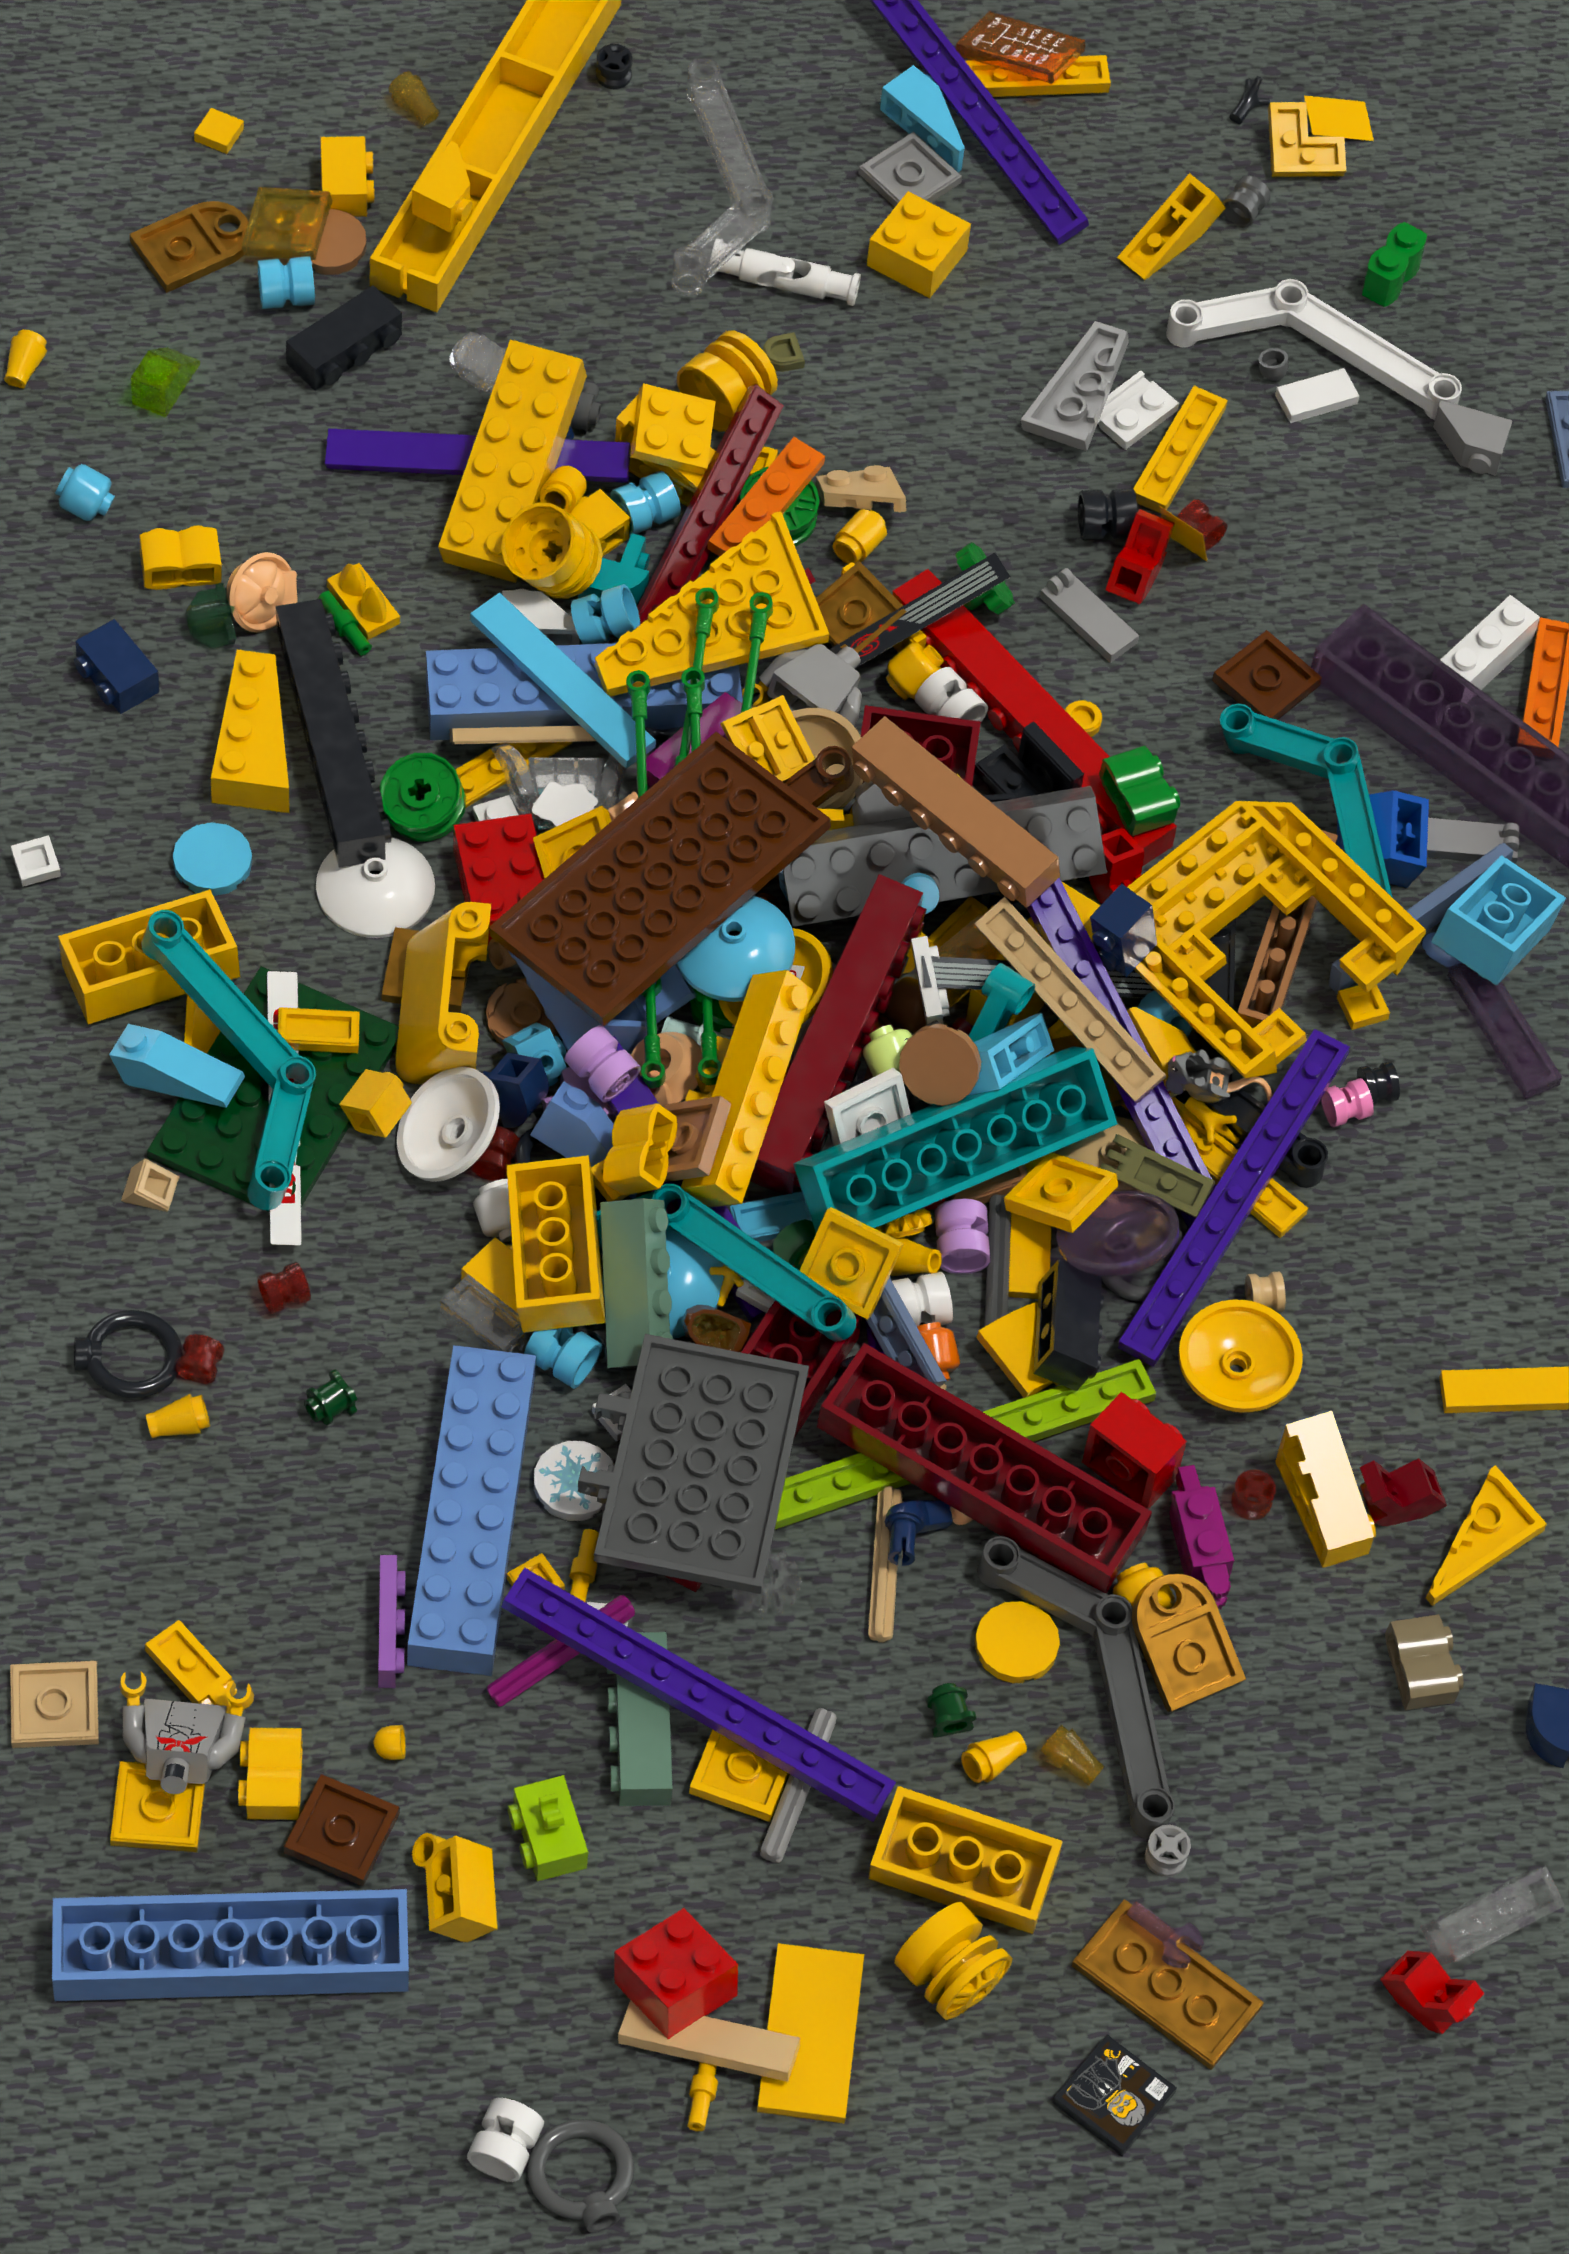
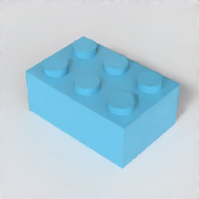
M1501 855L1448 908L1431 942L1444 950L1449 956L1456 958L1477 972L1481 977L1498 985L1550 931L1566 897Z

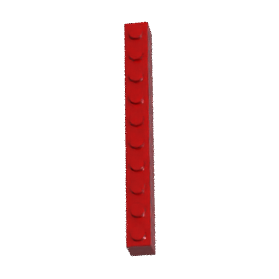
M927 569L893 590L892 595L904 606L942 584V582ZM964 605L921 629L927 636L925 647L931 645L943 658L944 663L940 665L941 669L951 667L965 681L967 689H972L988 705L987 714L991 724L997 730H1004L1013 740V744L1018 752L1023 728L1034 721L1084 773L1082 787L1091 786L1096 797L1101 835L1122 827L1126 830L1116 805L1107 795L1099 776L1102 760L1110 756ZM1174 823L1131 836L1145 851L1143 866L1173 847L1177 829Z

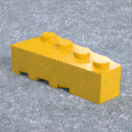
M245 650L236 651L211 774L212 803L290 813L289 782L275 654Z

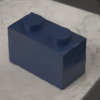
M115 619L75 641L76 658L74 663L78 672L84 679L90 677L96 684V690L101 700L106 705L112 704L120 714L159 693L158 670Z
M1122 883L1090 916L1095 949L1104 967L1110 971L1116 969L1127 977L1157 945L1152 905Z

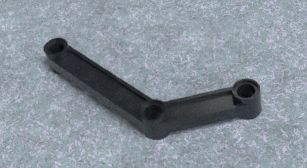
M1236 918L1209 939L1226 955L1227 964L1204 981L1233 1010ZM1195 1030L1196 1053L1202 1049L1208 1054L1209 1059L1213 1060V1058L1219 1057L1226 1060ZM1232 1073L1229 1075V1083L1233 1082ZM1242 1089L1229 1093L1230 1097L1219 1102H1204L1216 1113L1225 1116L1235 1115L1237 1117L1236 1123L1225 1125L1243 1142L1265 1109L1263 1104ZM1300 1132L1278 1168L1288 1174L1289 1179L1295 1185L1304 1188L1314 1187L1323 1178L1328 1160V1150L1321 1141L1315 1138H1308ZM1302 1161H1308L1314 1165H1305Z

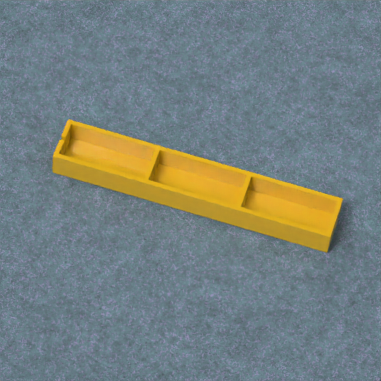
M527 0L413 186L414 188L451 141L457 143L470 181V201H472L473 205L469 216L464 222L459 221L450 233L412 214L411 190L370 257V287L374 285L378 290L398 298L403 293L407 294L408 302L438 312L620 8L621 0Z

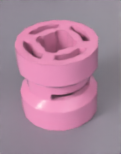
M1361 1078L1349 1081L1346 1087L1343 1088L1336 1086L1328 1087L1321 1098L1322 1109L1332 1127L1344 1125L1350 1118L1355 1117L1361 1120L1371 1117L1374 1112L1370 1090Z

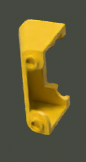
M463 902L414 934L408 942L395 1062L399 1077L408 1083L423 1085L431 1077L447 1069L457 1067L476 1069L479 1038L478 1025L470 1016L462 1013L448 1012L451 977L465 978L466 969L471 962L477 959L479 961H486L491 904Z

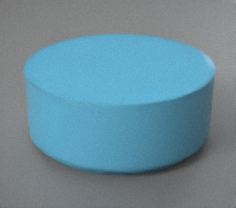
M915 873L907 876L901 882L923 892L921 907L927 909L926 914L937 906L939 890L936 882L930 876L923 873Z

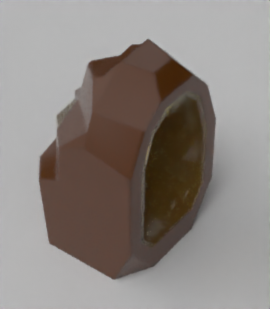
M696 1305L686 1309L682 1319L685 1336L691 1343L736 1352L742 1351L751 1327V1323L709 1305Z

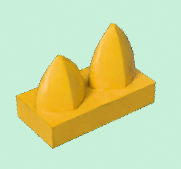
M360 563L355 565L346 564L341 572L327 579V588L344 610L348 609L359 622L358 628L367 640L400 624V615Z

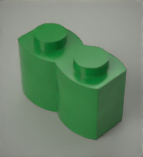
M1406 222L1395 226L1387 237L1386 245L1376 250L1369 260L1362 296L1383 307L1392 304L1399 297L1403 283L1411 280L1420 268L1427 233Z
M1146 746L1103 759L1099 772L1103 787L1111 801L1116 805L1120 819L1131 836L1174 823L1178 808H1180V798L1175 787L1169 786L1163 778L1164 771L1159 757L1152 755Z

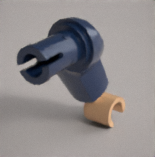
M909 1500L890 1507L884 1521L885 1526L891 1532L888 1560L892 1564L897 1565L898 1556L902 1550L901 1566L910 1565L915 1561L916 1534L948 1528L952 1522L957 1525H965L973 1519L941 1500Z

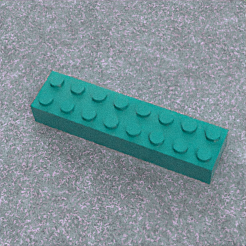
M1071 1046L1043 1058L999 1090L968 1095L958 1103L945 1106L933 1104L795 1162L793 1165L816 1233L826 1210L830 1207L872 1228H876L1115 1126L1118 1123L1094 1049Z

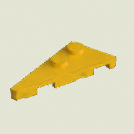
M1496 1465L1490 1469L1478 1496H1476L1466 1519L1450 1547L1449 1553L1433 1580L1426 1599L1432 1606L1545 1530L1547 1523Z

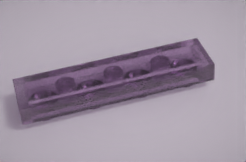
M1462 962L1450 967L1447 975L1524 1098H1530L1559 1086L1562 1080L1561 1074L1502 981L1495 985L1478 975L1477 972Z

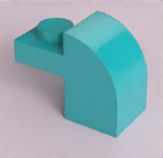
M631 533L620 562L602 558L601 569L594 582L581 594H578V598L595 594L600 598L602 591L625 584L631 591L636 605H638L649 581V571L647 569L650 554L645 553L646 537Z

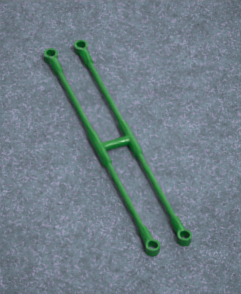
M709 587L700 589L695 596L698 614L695 628L697 640L693 667L701 670L706 639L710 637L713 614L719 608L718 594ZM764 592L754 594L749 601L750 613L752 615L749 634L751 647L741 713L752 707L760 646L764 642L767 619L773 613L772 598ZM704 599L713 600V602L710 604L702 603ZM762 603L767 605V607L764 609H758L755 607L756 605ZM693 678L690 680V684H696L700 680ZM687 706L680 753L676 757L675 766L685 759L690 752L691 728L690 718L687 716ZM661 977L655 981V996L662 990ZM693 988L695 998L702 1002V993Z
M696 667L686 669L681 677L682 688L687 698V716L690 718L691 752L701 745L700 718L703 715L702 692L706 685L703 671ZM636 670L627 676L626 684L628 693L631 696L632 720L635 721L637 790L639 798L647 791L645 721L648 717L647 695L651 687L648 674L644 671ZM693 678L700 680L696 684H689L687 682ZM638 681L645 683L641 687L632 686L633 683ZM654 982L645 990L647 1036L644 1038L645 1063L641 1067L642 1080L649 1088H659L666 1080L665 1068L661 1063L660 1037L657 1035ZM702 994V1060L698 1064V1076L702 1083L715 1085L722 1065L718 1060L717 1035L713 1031L712 998ZM709 1067L717 1069V1071L711 1075L705 1074L703 1072L706 1068ZM653 1070L660 1072L659 1076L655 1078L647 1076V1073Z

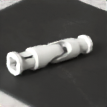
M719 241L715 242L709 267V273L711 274L722 272L739 276L741 281L767 287L772 286L819 299H824L825 296L845 300L851 306L855 304L861 280V274L854 273L852 276L831 271L829 266L781 257L751 248H746L745 251L723 246V243ZM794 272H798L803 277L793 279Z

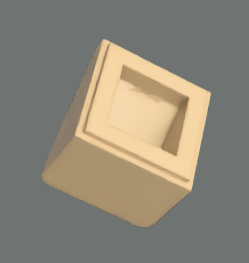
M143 1159L131 1168L121 1201L167 1212L169 1211L179 1176L147 1159Z

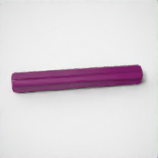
M624 1595L618 1596L599 1609V1611L622 1624L635 1615L633 1605ZM555 1639L487 1686V1692L497 1706H503L574 1658L579 1652Z

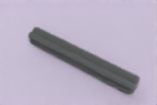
M995 1194L991 1196L989 1203L988 1237L990 1263L986 1270L984 1327L1008 1314L1011 1212L1006 1211L1004 1197L1006 1195Z

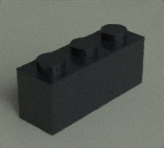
M373 285L287 340L286 363L314 391L325 384L332 385L339 380L342 373L355 365H363L373 353L382 347H390L398 341L402 335V312Z
M1058 1259L1039 1281L1033 1374L1074 1391H1078L1088 1378L1092 1379L1097 1374L1101 1364V1357L1098 1355V1342L1103 1330L1102 1325H1099L1100 1311L1104 1303V1296L1101 1295V1276Z

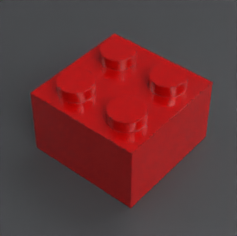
M1120 1392L1090 1424L1082 1463L1131 1500L1150 1509L1176 1480L1177 1469L1181 1466L1187 1440L1183 1438L1176 1427L1169 1423L1164 1424L1153 1416L1147 1406L1140 1400L1131 1399L1123 1392Z
M683 1908L614 1951V1983L667 2039H670L698 2019L708 2015L738 1996V1963Z

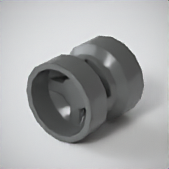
M1243 176L1234 186V192L1230 193L1222 202L1226 208L1222 213L1227 220L1241 227H1249L1257 218L1258 211L1262 210L1270 201L1271 194L1268 187L1254 176Z

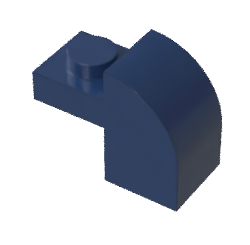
M508 1052L492 1072H483L492 1081L497 1090L500 1105L499 1115L505 1128H515L522 1125L544 1100L549 1091L547 1075L539 1058Z
M1535 1683L1528 1700L1526 1735L1532 1749L1539 1757L1547 1763L1560 1768H1564L1569 1756V1689Z

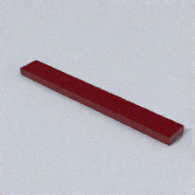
M756 384L748 387L637 606L640 625L648 619L649 613L670 596L677 595L681 588L690 580L694 582L698 578L711 552L707 549L708 540L729 516L784 407L783 404Z

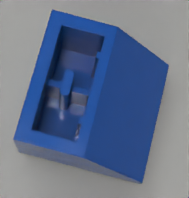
M1394 790L1369 794L1389 884L1408 888L1427 867L1429 799ZM1337 820L1338 838L1336 845L1345 852L1339 822Z

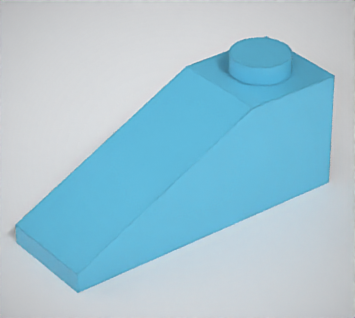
M913 65L882 87L880 110L907 133L910 134L914 131L949 165L959 172L962 170L965 147L940 87L931 76L922 73Z
M1043 1013L1034 1014L974 1042L978 1048L982 1063L979 1079L969 1095L1001 1089L1054 1051Z
M131 1024L126 1026L109 1054L123 1082L129 1086L227 1108L245 1078L243 1071L162 1031Z

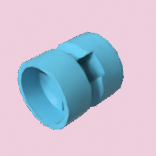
M310 256L293 257L289 259L287 265H283L279 259L258 260V283L262 309L281 308L286 303V300H290L293 305L297 306L315 305L314 277Z
M658 471L641 478L637 487L631 482L611 492L610 498L630 516L629 536L631 533L638 534L650 529L652 521L656 524H662L678 517L681 513L677 491L668 475L663 471Z
M625 584L602 591L600 598L595 594L575 599L571 603L573 623L583 644H602L610 640L611 634L620 638L628 630L632 632L640 625V616L635 599Z
M573 1327L533 1332L526 1345L524 1354L536 1355V1365L543 1370L553 1368L554 1377L575 1389L594 1368L602 1351V1344L582 1331L574 1334Z

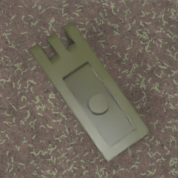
M1116 1134L1113 1142L1127 1150L1123 1155L1109 1149L1106 1157L1120 1164L1115 1169L1108 1164L1102 1163L1100 1168L1116 1173L1118 1181L1196 1218L1203 1208L1215 1181Z

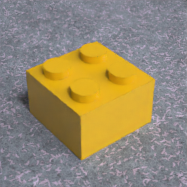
M907 191L870 238L867 266L930 299L967 252L971 223Z

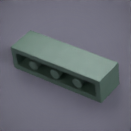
M641 1198L600 1202L608 1368L636 1369L645 1334L673 1339L670 1334L669 1322L672 1300L668 1292L667 1277L670 1258L666 1250L665 1232L668 1226V1216L664 1209V1200Z
M637 1632L667 1649V1632ZM606 1668L607 1674H615V1687H608L607 1693L608 1713H616V1726H609V1752H617L618 1766H610L611 1792H619V1806L671 1805L673 1785L669 1704Z

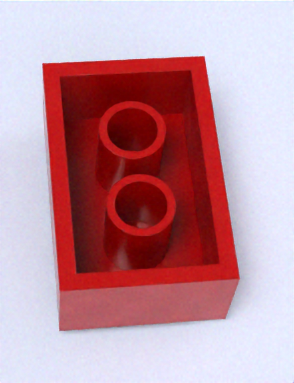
M531 813L453 825V852L465 902L491 904L489 926L545 879L533 841V837L537 835ZM489 931V936H488V945H489L490 940L493 939V938L490 936V931Z

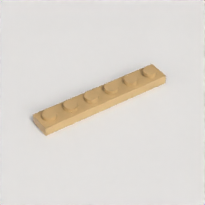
M1005 897L974 923L1018 974L1035 984L1036 994L1083 1046L1094 1049L1097 1061L1135 1103H1138L1166 1078V1074Z

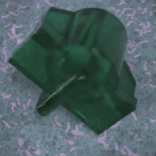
M224 583L216 584L215 588L198 591L186 609V619L190 635L209 648L235 644L237 639L232 621V613L235 608L228 604Z

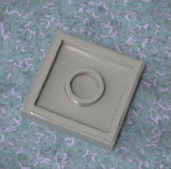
M914 131L859 166L858 172L894 207H896L907 191L931 203L959 185L962 180V176Z

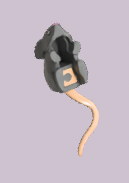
M1202 1049L1198 1050L1197 1053L1186 1052L1169 1059V1077L1166 1081V1087L1173 1094L1178 1095L1186 1090L1191 1097L1198 1101L1215 1103L1230 1097L1229 1093L1240 1090L1254 1082L1263 1087L1268 1102L1273 1096L1267 1081L1258 1076L1241 1078L1229 1083V1075L1234 1071V1067L1219 1057L1213 1058V1060L1209 1059L1208 1054Z

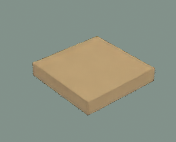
M97 1661L10 1665L12 1748L99 1744Z

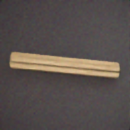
M887 1486L883 1491L878 1492L868 1636L871 1640L881 1643L892 1639L894 1629L898 1564L894 1565L888 1560L891 1532L885 1526L884 1521L890 1507L902 1503V1492L900 1489H894L892 1486Z

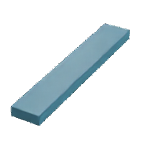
M500 592L470 613V621L622 766L627 769L636 762L635 721L632 720V717ZM645 730L647 754L655 748L656 740Z

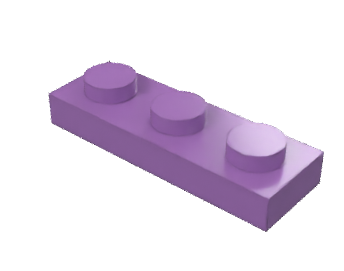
M380 1555L378 1688H395L396 1673H404V1648H396V1635H405V1609H396L397 1596H405V1571H397V1555Z

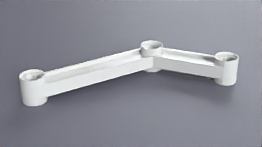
M1295 279L1283 280L1278 283L1277 287L1201 302L1180 300L1171 307L1166 335L1168 340L1178 347H1190L1201 340L1282 325L1292 327L1420 406L1431 419L1435 420L1440 400L1458 405L1462 385L1455 376L1446 373L1439 374L1309 294L1307 287Z

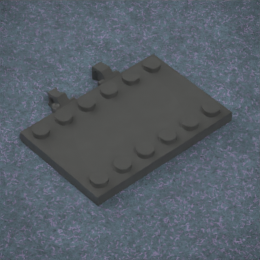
M645 1334L632 1392H621V1397L599 1393L595 1407V1419L601 1417L608 1418L613 1424L618 1423V1430L622 1431L615 1465H609L607 1471L599 1470L597 1472L587 1471L582 1466L580 1471L578 1492L597 1497V1502L606 1504L595 1548L594 1562L761 1594L809 1366Z

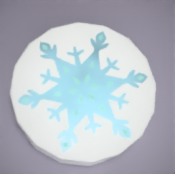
M565 1441L552 1446L541 1455L534 1469V1492L537 1499L539 1498L544 1508L551 1515L566 1521L590 1519L593 1517V1514L599 1513L601 1510L603 1512L606 1504L597 1502V1497L578 1492L581 1468L584 1466L587 1471L591 1472L607 1471L608 1466L614 1464L611 1458L598 1446L585 1441Z

